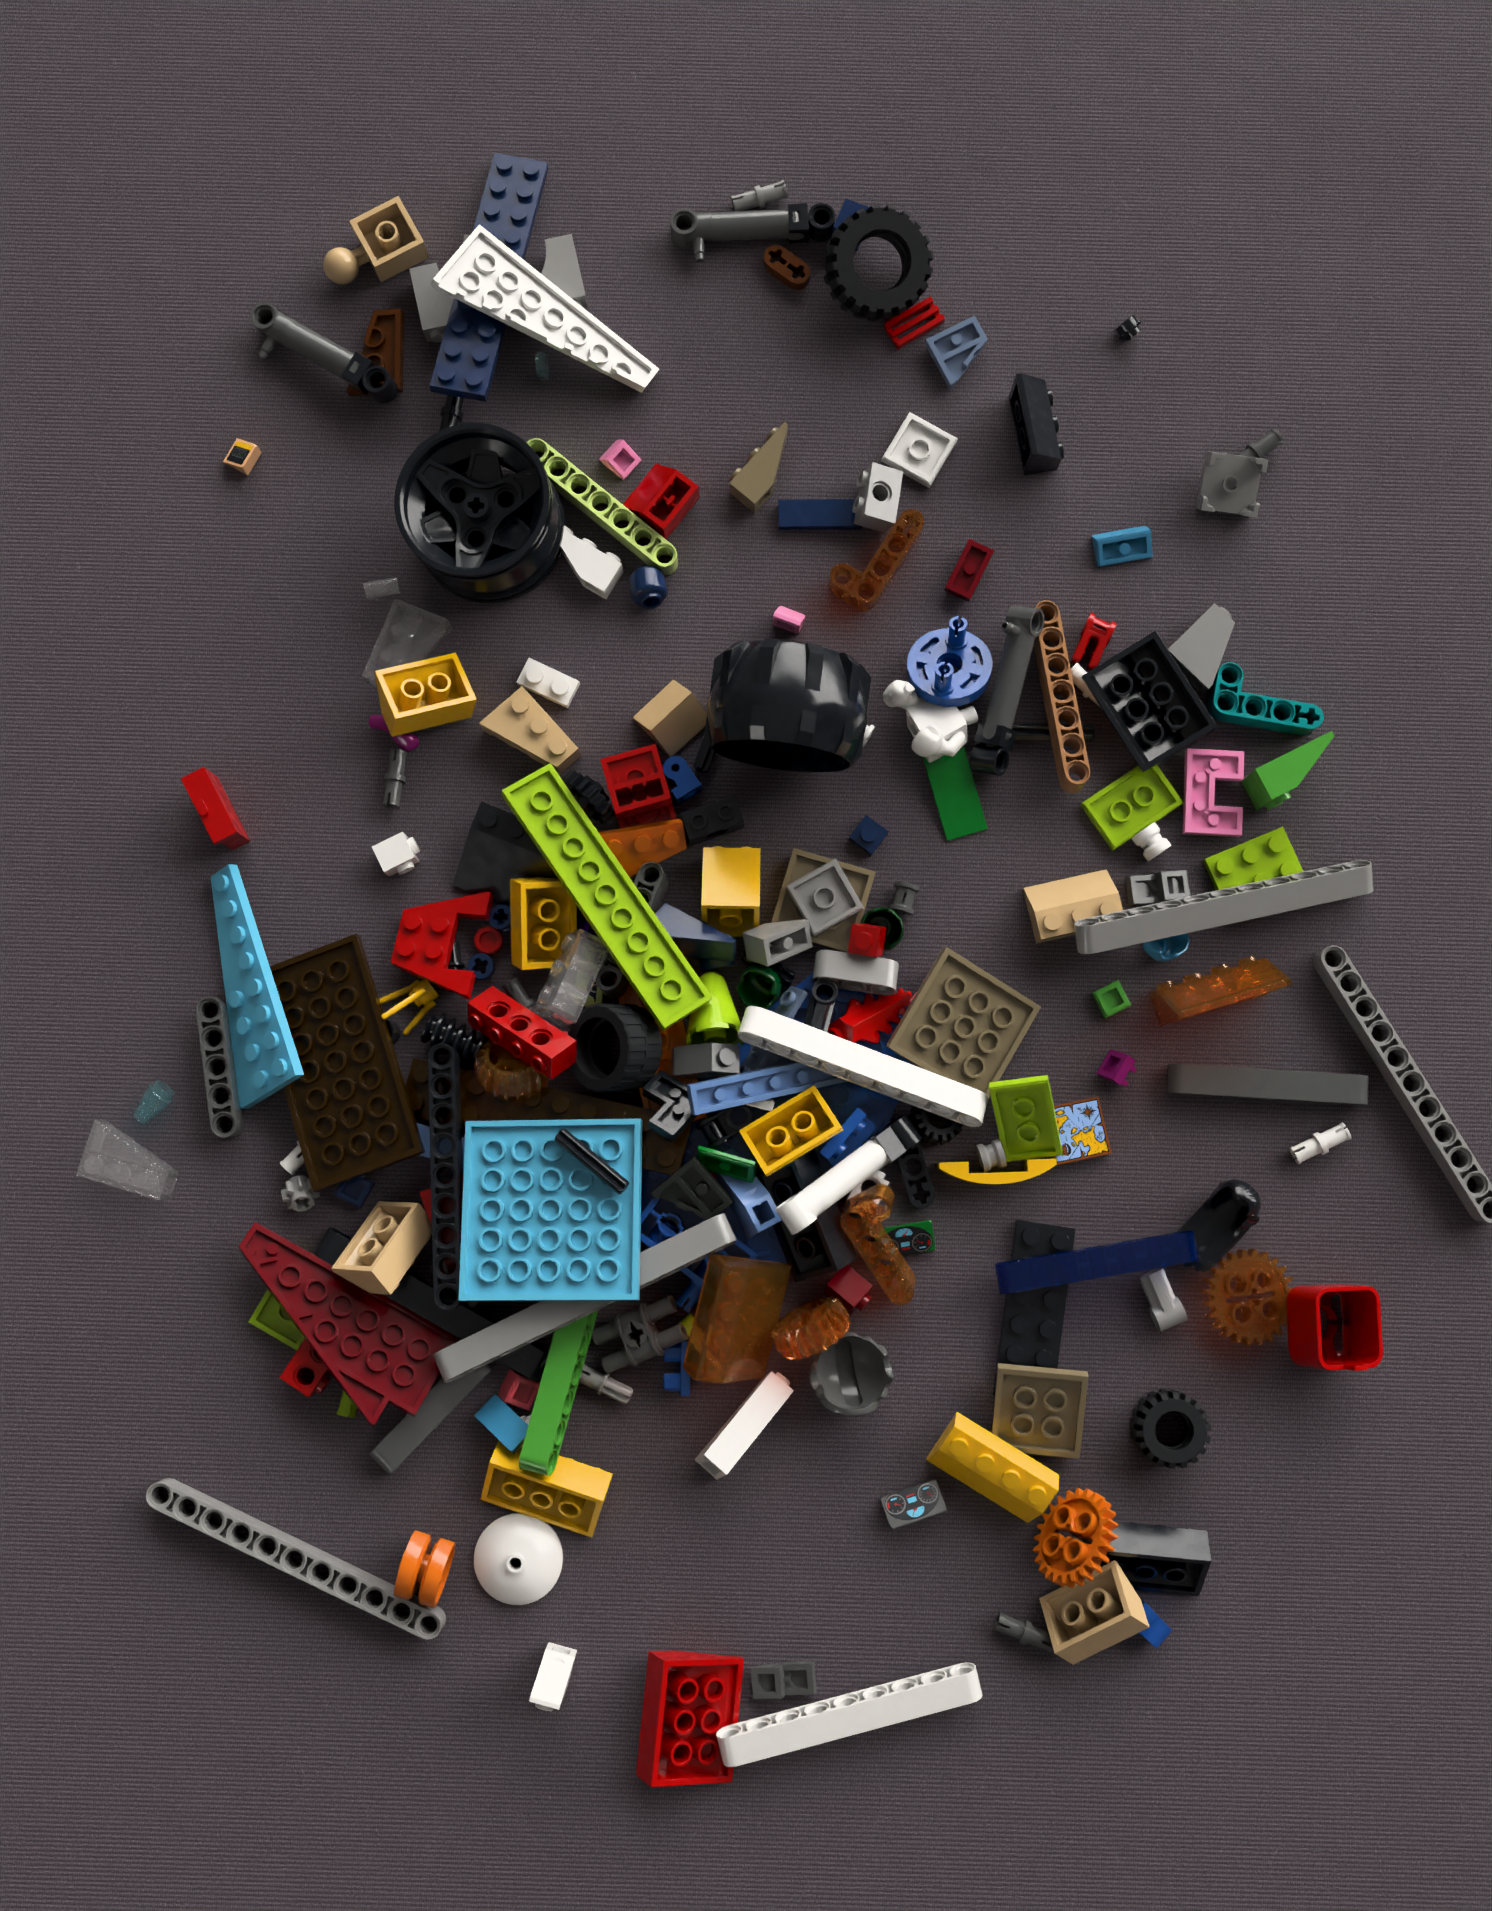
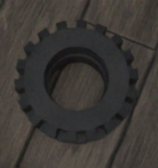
M1159 1389L1157 1393L1154 1391L1148 1393V1398H1141L1138 1401L1140 1404L1138 1409L1133 1408L1134 1420H1130L1129 1425L1133 1428V1432L1130 1434L1136 1442L1135 1446L1157 1465L1166 1466L1170 1469H1175V1466L1185 1468L1188 1467V1462L1193 1464L1197 1462L1198 1458L1196 1456L1199 1453L1204 1455L1206 1449L1203 1446L1205 1442L1210 1443L1211 1439L1207 1435V1431H1211V1424L1206 1421L1209 1417L1206 1411L1201 1409V1405L1193 1400L1192 1397L1176 1390ZM1176 1411L1183 1417L1185 1424L1184 1433L1176 1443L1162 1445L1158 1442L1155 1435L1156 1423L1163 1414Z

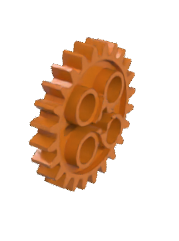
M1076 1488L1075 1493L1067 1490L1066 1499L1060 1495L1057 1496L1058 1504L1056 1506L1051 1503L1049 1504L1051 1512L1049 1514H1042L1045 1522L1044 1524H1037V1528L1041 1530V1533L1034 1536V1539L1039 1544L1033 1548V1551L1039 1554L1034 1561L1040 1565L1038 1570L1045 1574V1578L1061 1587L1066 1585L1070 1588H1074L1075 1583L1083 1586L1084 1578L1093 1581L1094 1570L1099 1573L1102 1572L1101 1562L1109 1563L1106 1554L1115 1550L1110 1545V1542L1118 1538L1117 1535L1112 1533V1530L1118 1527V1523L1112 1520L1116 1513L1110 1510L1111 1503L1088 1488L1085 1491ZM1059 1531L1067 1532V1533H1069L1070 1535L1075 1536V1537H1077V1538H1080V1539L1085 1538V1539H1087L1088 1541H1091L1092 1543H1091V1544L1083 1543V1542H1081L1080 1540L1075 1539V1538H1073V1537H1070V1536L1065 1537V1536H1063L1062 1534H1059L1058 1532H1059Z

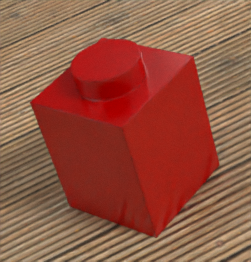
M864 923L852 924L848 953L871 957L883 956L887 927Z

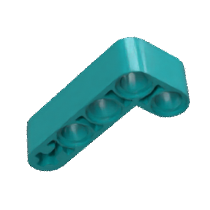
M1227 662L1218 669L1213 685L1210 687L1207 711L1212 719L1303 736L1311 734L1324 720L1322 709L1314 704L1241 692L1243 670L1234 662ZM1222 673L1229 674L1233 679V683L1225 682L1222 679ZM1217 700L1225 701L1228 704L1229 710H1221ZM1245 706H1253L1256 710V716L1247 713ZM1274 710H1279L1283 713V721L1275 717Z

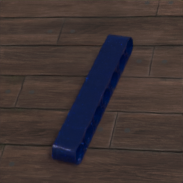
M1194 1230L1000 1262L994 1265L999 1293L1008 1294L1198 1261L1199 1256Z

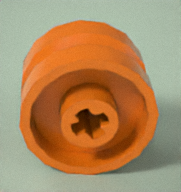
M415 1530L402 1556L393 1596L410 1600L421 1583L418 1594L419 1604L435 1608L451 1568L456 1542L440 1538L429 1555L432 1544L431 1535Z

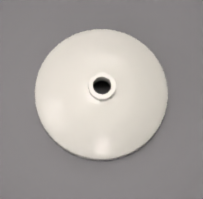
M521 1513L507 1514L490 1523L479 1537L474 1551V1569L481 1586L496 1600L511 1605H525L544 1597L556 1584L563 1565L562 1545L554 1529L547 1522ZM511 1559H520L521 1566L518 1568L513 1567Z

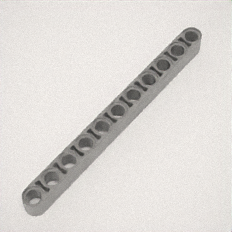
M1365 860L1351 861L1081 919L1074 923L1077 952L1080 954H1094L1369 894L1373 892L1372 863Z
M1332 945L1319 950L1313 958V965L1469 1215L1477 1222L1492 1223L1491 1182L1350 958L1339 946ZM1326 953L1332 954L1335 964L1333 967L1326 963ZM1343 977L1350 982V990L1348 992L1343 990L1340 985ZM1358 1002L1362 1003L1366 1008L1364 1016H1360L1356 1011ZM1374 1027L1378 1028L1381 1032L1379 1042L1372 1036V1029ZM1390 1051L1397 1057L1395 1066L1390 1065L1387 1060ZM1406 1076L1413 1083L1410 1091H1407L1403 1085ZM1421 1102H1425L1428 1106L1426 1116H1423L1419 1111ZM1437 1127H1440L1444 1132L1442 1141L1436 1139L1435 1130ZM1454 1152L1460 1158V1162L1456 1167L1451 1162V1156ZM1470 1177L1475 1181V1189L1472 1192L1467 1187V1181ZM1486 1203L1491 1207V1214L1488 1217L1483 1213V1206Z
M725 1213L714 1216L640 1252V1289L737 1242ZM540 1301L436 1352L433 1357L444 1383H448L616 1301Z
M164 1478L151 1485L147 1490L146 1501L153 1509L422 1639L429 1640L435 1638L445 1625L446 1615L439 1606L436 1605L435 1608L421 1605L416 1595L410 1600L393 1596L395 1585L175 1479ZM160 1486L165 1487L169 1492L167 1501L159 1496ZM186 1499L194 1502L196 1508L194 1513H189L186 1510ZM213 1512L220 1514L222 1517L221 1526L213 1524L211 1520ZM239 1525H243L248 1529V1539L239 1536L237 1530ZM265 1538H270L275 1542L276 1549L274 1552L268 1551L265 1548ZM291 1551H297L301 1554L302 1564L298 1565L292 1562ZM318 1564H324L328 1567L329 1577L319 1575L317 1572ZM344 1577H351L355 1580L356 1590H349L345 1587ZM371 1590H378L382 1593V1603H376L371 1599ZM397 1604H407L410 1608V1615H401L397 1610ZM424 1617H434L437 1621V1628L430 1629L426 1627L423 1620Z

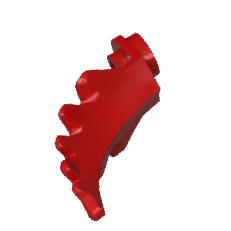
M899 988L898 992L893 995H878L877 1000L871 993H866L863 1004L856 998H853L848 1003L845 1015L830 1023L828 1033L853 1043L865 1041L877 1044L880 1041L879 1031L886 1034L892 1033L893 1030L889 1021L899 1024L901 1018L898 1014L904 1015L907 1010L905 1006L909 1007L912 993L910 991L905 992L902 988Z

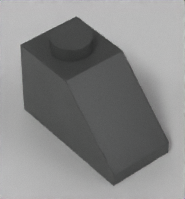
M711 1042L673 1048L672 1077L712 1080L740 1073V1045Z

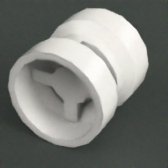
M1155 822L1131 838L1136 846L1143 848V856L1148 862L1172 846L1167 838L1161 837L1160 828Z

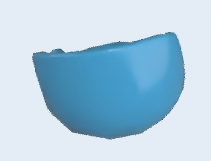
M1188 933L1142 944L1146 954L1154 960L1170 962L1187 951L1190 939Z

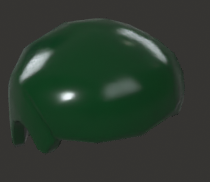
M886 907L873 908L861 919V923L887 927L884 950L893 949L902 940L904 933L903 922L900 916L892 909Z
M757 964L747 968L741 974L742 978L736 990L741 1002L747 1007L757 1006L767 1010L777 1001L781 993L782 984L780 983L779 976L772 969Z

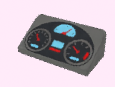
M936 1479L880 1497L891 1530L947 1511Z

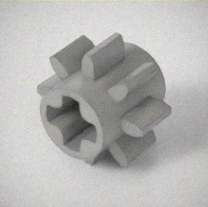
M303 1175L290 1178L289 1181L285 1182L286 1189L281 1190L282 1200L287 1202L288 1209L292 1208L299 1212L310 1209L315 1205L314 1198L320 1197L319 1192H313L310 1179Z

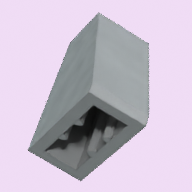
M1215 603L1168 648V651L1190 685L1201 696L1213 685L1235 624L1231 614L1225 608L1218 607Z

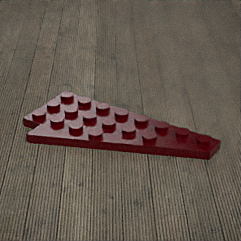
M254 1222L239 1245V1251L368 1424L372 1427L375 1426L388 1403L415 1417L440 1373L433 1355L458 1342L460 1338L383 1294L367 1292L334 1273L331 1269L333 1265Z

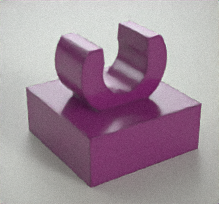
M1110 1049L1096 1074L1110 1082L1128 1086L1129 1082L1125 1080V1077L1129 1071L1133 1073L1137 1071L1135 1066H1133L1135 1060L1127 1054Z

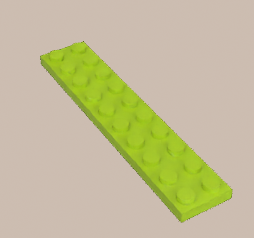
M549 763L501 791L502 797L662 1031L709 1003L713 997L552 764Z

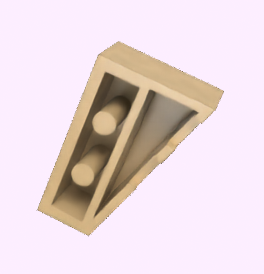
M523 686L479 723L484 732L520 750L545 766L551 763L559 774L581 757L579 748Z

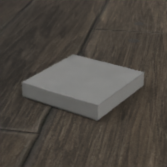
M836 858L786 886L802 918L809 920L810 932L813 937L864 909Z

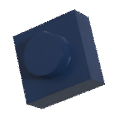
M865 815L850 835L849 840L872 856L889 831Z

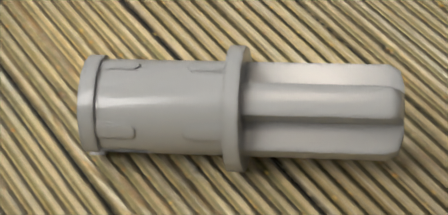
M585 1364L583 1365L580 1383L598 1391V1395L603 1393L623 1404L629 1402L633 1394V1388L609 1377L610 1374L608 1373L604 1375Z

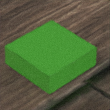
M1119 980L1091 993L1104 1019L1131 1006Z

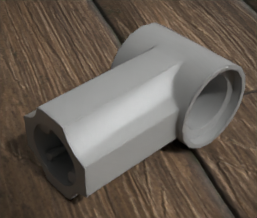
M1163 1268L1150 1271L1138 1277L1151 1306L1149 1307L1151 1318L1159 1332L1188 1321L1185 1309L1179 1298L1175 1297Z

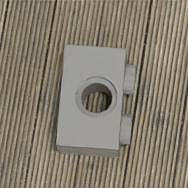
M872 462L865 470L859 473L857 479V487H860L859 494L853 504V513H855L854 524L883 533L895 524L903 471ZM873 493L878 496L879 501L874 498Z

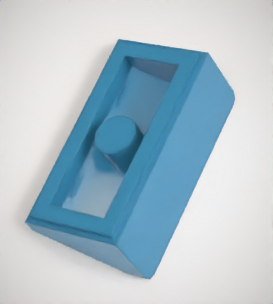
M1146 526L1091 536L1098 567L1153 557L1151 529Z

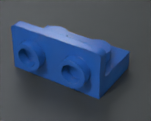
M858 1107L854 1108L842 1122L843 1131L828 1139L817 1152L833 1167L862 1146L863 1142L876 1130V1125L866 1118V1114Z

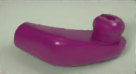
M371 715L369 718L370 728L385 731L391 736L383 715ZM412 732L394 737L391 736L395 743L407 752L416 749L419 745V738L412 734Z

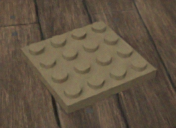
M943 947L885 1047L919 1068L980 1090L990 1097L989 1082L1000 1080L1041 1006L948 947Z

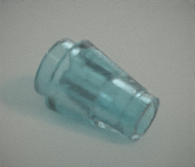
M156 1080L153 1084L148 1085L136 1110L133 1112V1116L141 1123L147 1124L173 1102L172 1097L175 1095V1092L166 1083Z

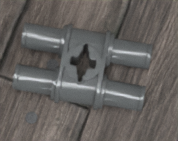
M672 1296L665 1297L649 1305L641 1303L639 1307L624 1314L618 1313L613 1321L593 1329L592 1338L598 1346L618 1337H621L624 1344L623 1349L601 1358L606 1373L610 1374L628 1365L637 1367L647 1359L657 1355H664L665 1349L688 1339L686 1328L682 1323L661 1332L657 1331L655 1325L657 1320L678 1311L677 1304ZM639 1330H643V1335L640 1336V1339H637L636 1335L640 1333Z

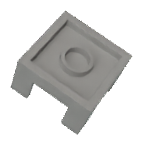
M1206 451L1196 508L1202 511L1227 512L1257 518L1260 503L1256 502L1260 478L1261 474H1266L1269 460Z

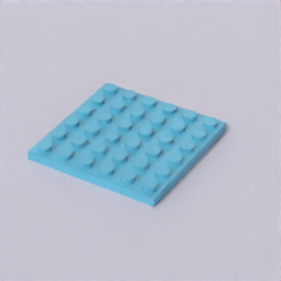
M643 1120L466 1121L459 1301H639ZM563 1128L567 1129L629 1182L627 1189L622 1194H617L555 1141V1137Z

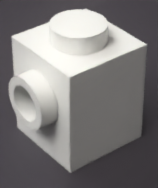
M404 832L372 846L383 872L388 876L399 873V875L405 874L415 868L414 864L420 862L416 855L420 852V849L413 836L408 838Z

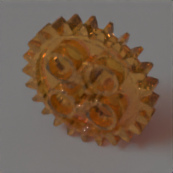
M1237 1249L1236 1254L1234 1252L1226 1253L1227 1260L1221 1259L1218 1262L1220 1268L1209 1269L1214 1275L1213 1279H1204L1210 1285V1289L1202 1290L1203 1294L1209 1296V1300L1202 1304L1212 1309L1206 1314V1317L1216 1318L1212 1327L1217 1329L1223 1327L1221 1336L1229 1337L1231 1335V1342L1239 1343L1241 1341L1242 1345L1249 1346L1252 1342L1254 1345H1262L1263 1339L1272 1342V1333L1282 1335L1280 1325L1287 1326V1319L1285 1318L1287 1315L1286 1297L1290 1289H1292L1288 1287V1283L1293 1280V1277L1283 1276L1287 1267H1276L1278 1258L1270 1257L1268 1259V1252H1259L1258 1254L1257 1249H1248V1252L1245 1249ZM1260 1273L1263 1275L1264 1282L1261 1287L1258 1285L1257 1277ZM1233 1277L1237 1282V1287L1234 1291L1230 1288V1281ZM1273 1292V1295L1268 1297L1250 1298L1248 1301L1226 1302V1299L1230 1297ZM1265 1303L1269 1306V1312L1266 1316L1263 1314V1305ZM1238 1307L1242 1311V1317L1239 1321L1235 1317V1311Z

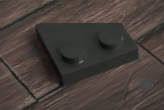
M695 1155L651 1192L653 1197L657 1199L660 1197L676 1204V1207L685 1211H692L697 1216L706 1220L717 1216L733 1203L730 1195Z

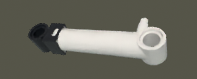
M906 1113L899 1116L802 1191L781 1203L775 1209L792 1235L798 1233L814 1222L817 1216L884 1165L893 1162L905 1153L906 1150L922 1139L921 1135Z

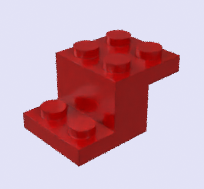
M656 744L600 759L620 828L676 819Z

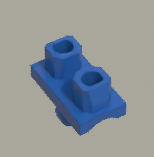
M688 1339L665 1349L663 1355L664 1362H679V1373H663V1389L679 1392L681 1396H690V1371H693V1382H702V1371L711 1370V1364L702 1363V1352H693V1363H690V1341Z

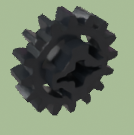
M571 770L562 778L589 819L593 817L594 820H598L601 824H606L615 815V811L611 808L612 805L608 802L610 797L605 793L604 788L588 775L583 777L581 773L578 774L575 770Z

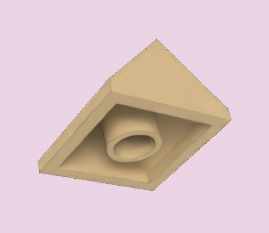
M672 680L632 718L669 757H672L705 728L707 712L691 691L675 680Z

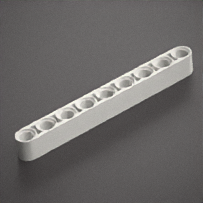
M748 1006L745 1010L738 1031V1037L748 1044L970 1127L982 1125L989 1097L980 1090L764 1008Z
M969 1662L959 1663L731 1724L719 1729L716 1737L724 1766L736 1767L971 1704L982 1698V1690L976 1665Z

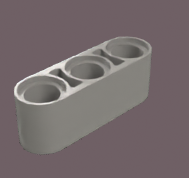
M833 950L817 951L815 956L812 981L815 983L821 979H828L836 984L837 989L877 995H893L896 993L899 963L880 957Z

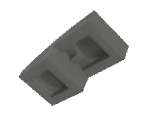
M1186 870L1165 871L1157 874L1125 878L1129 906L1155 904L1190 896Z
M814 1661L782 1662L751 1667L753 1699H782L785 1695H815L817 1692Z

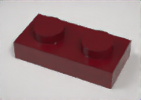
M969 539L944 591L970 602L994 550Z

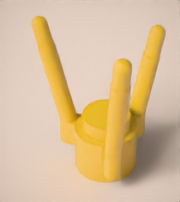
M426 979L420 982L416 980L411 985L379 999L382 1005L408 993L410 995L382 1014V1019H387L413 1001L418 1007L424 1004V1007L403 1031L404 1035H408L424 1015L436 1006L433 1000L439 997V995Z

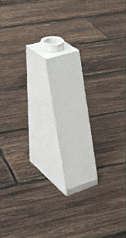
M771 1371L766 1374L699 1453L695 1461L715 1479L727 1475L793 1393L794 1390L789 1387V1380L779 1372L774 1374Z

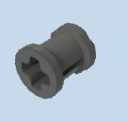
M895 881L896 892L893 904H890L889 908L896 913L913 916L914 910L912 907L915 894L919 892L920 887L908 882ZM906 893L905 902L902 904L904 894Z

